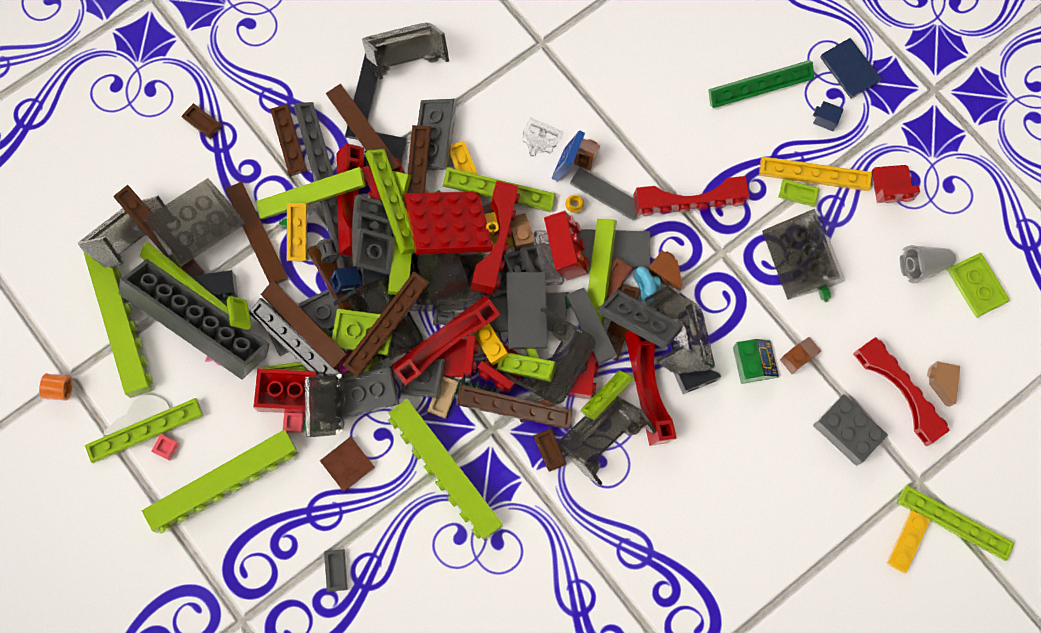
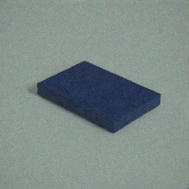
M851 37L820 56L850 99L882 80Z

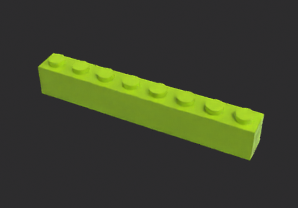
M106 245L84 252L83 254L124 394L132 398L153 391L151 384H154L153 378L146 369L148 361L146 356L142 355L141 348H143V345L135 332L138 328L135 320H132L130 313H132L131 305L129 302H126L125 298L119 295L122 274L115 265V261H117L116 255Z
M404 400L388 412L390 424L394 429L397 427L402 432L400 437L406 445L408 443L414 448L412 453L418 460L422 459L426 465L423 467L430 476L434 474L437 478L436 485L441 491L446 490L449 494L447 499L451 505L459 507L462 511L459 515L465 523L470 522L474 527L471 531L476 538H482L485 541L503 527L502 522L409 400Z
M284 429L141 511L152 532L165 533L171 529V525L176 522L179 524L189 519V515L194 512L200 513L207 508L206 505L223 500L225 498L224 495L229 492L239 491L246 482L252 483L261 477L260 474L266 471L268 473L278 468V464L283 461L286 463L293 460L299 452L288 432Z

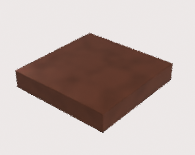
M351 436L319 460L343 492L375 468Z

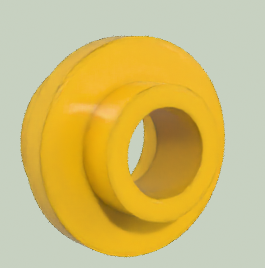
M570 195L566 199L565 206L568 211L578 213L584 207V200L579 195ZM576 202L578 206L574 207L571 203Z

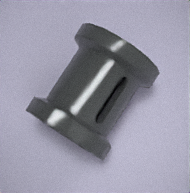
M323 239L316 244L317 249L320 250L322 255V263H332L338 259V255L334 252L332 246L334 244L332 239Z
M436 308L433 325H446L454 319L455 311H451V313L443 312Z

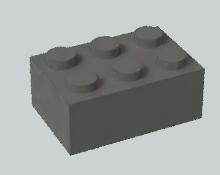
M845 394L840 396L813 424L823 436L856 466L863 463L888 436L880 426Z

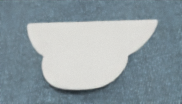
M142 395L130 405L126 415L119 417L105 430L104 435H109L168 410L169 406L160 397ZM172 430L162 434L175 440ZM159 436L139 445L153 448Z

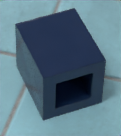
M823 101L821 106H816L812 115L815 117L813 124L833 132L839 123L844 109Z
M357 267L335 269L329 278L335 295L355 293L362 284V276L358 272Z

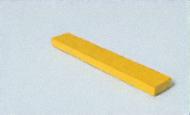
M763 156L760 160L759 176L869 191L871 188L872 172Z

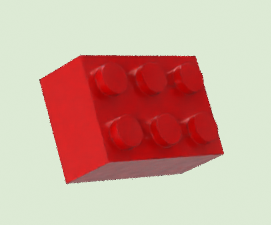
M565 210L544 217L555 270L567 281L588 274L587 267H589V262L583 253L585 245L579 236L581 232L579 223L575 222L573 216H570Z

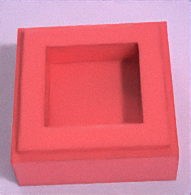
M284 412L283 430L285 429L289 433H303L305 414Z
M160 434L151 452L170 461L180 443Z

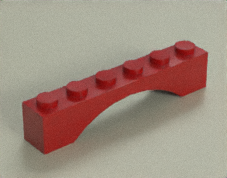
M346 143L336 153L337 174L358 167L363 168V147ZM359 189L337 196L340 255L353 257V209L355 196L358 195Z
M746 176L727 178L715 189L694 196L672 194L656 186L636 187L633 193L636 214L651 216L654 213L669 214L672 211L687 212L690 209L701 211L708 209V207L719 209L726 207V205L738 207L744 205L750 197Z
M496 180L490 206L495 213L499 226L497 242L486 258L476 265L470 290L493 295L494 289L499 288L501 278L497 276L498 272H502L505 261L501 259L502 255L507 253L509 244L505 243L506 237L510 238L513 228L509 226L510 220L514 221L516 210L513 207L514 204L518 205L520 193H517L518 185Z
M483 296L391 366L402 382L407 385L422 374L448 348L467 335L486 326L501 314L487 296Z
M629 330L624 335L649 446L667 444L677 439L673 419L668 414L657 387L654 366L655 344Z
M874 337L853 353L864 369L884 376L902 392L912 412L914 432L926 447L950 431L946 420L936 413L934 405L924 398L922 390L912 383L910 375L901 369L897 359L889 354L881 340Z

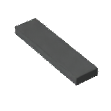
M579 167L570 181V185L634 221L637 214L633 197Z
M583 287L567 294L566 297L598 364L615 358L617 354L585 288Z

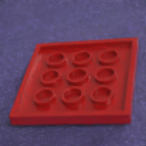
M472 191L405 193L404 201L416 255L492 251L493 244L489 229L486 228L487 221L480 194Z

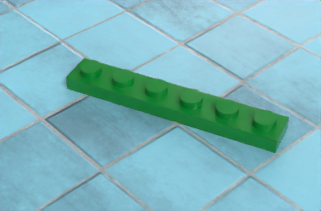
M807 60L708 89L710 106L716 108L814 79L813 62Z

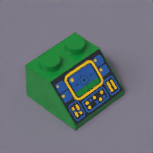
M751 339L736 342L733 346V352L741 384L779 378L770 340Z

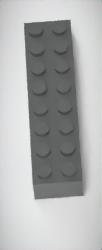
M144 260L120 279V296L241 380L267 357L269 342L250 329L230 326L227 313L150 260Z

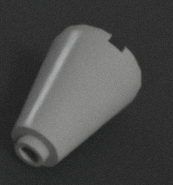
M915 245L904 247L902 251H905L899 258L901 272L903 276L908 277L909 280L907 281L910 283H918L952 267L956 261V255L951 249Z

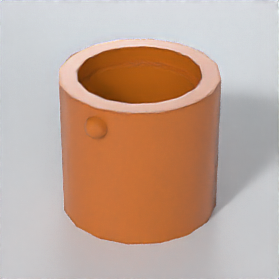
M45 373L41 378L39 386L41 398L67 401L72 392L71 376Z

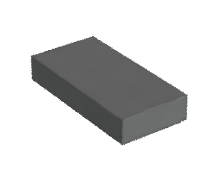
M345 549L324 551L327 592L348 590Z

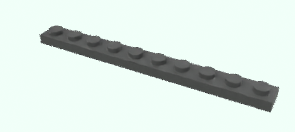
M295 103L294 109L314 181L334 176L314 103ZM335 196L320 201L329 236L334 243L332 246L334 252L338 255L336 260L338 268L355 267L353 265V257L339 254L338 197Z

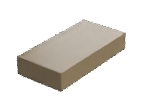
M443 376L439 399L432 398L427 413L446 419L460 383Z

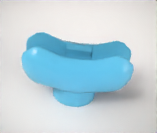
M638 267L633 274V278L640 288L642 300L650 302L661 287L660 279L658 276H652L647 268Z

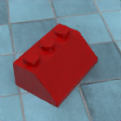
M257 368L253 404L257 412L316 415L318 400L317 371Z

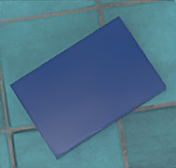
M577 131L564 147L551 177L552 180L558 182L571 167L585 132Z

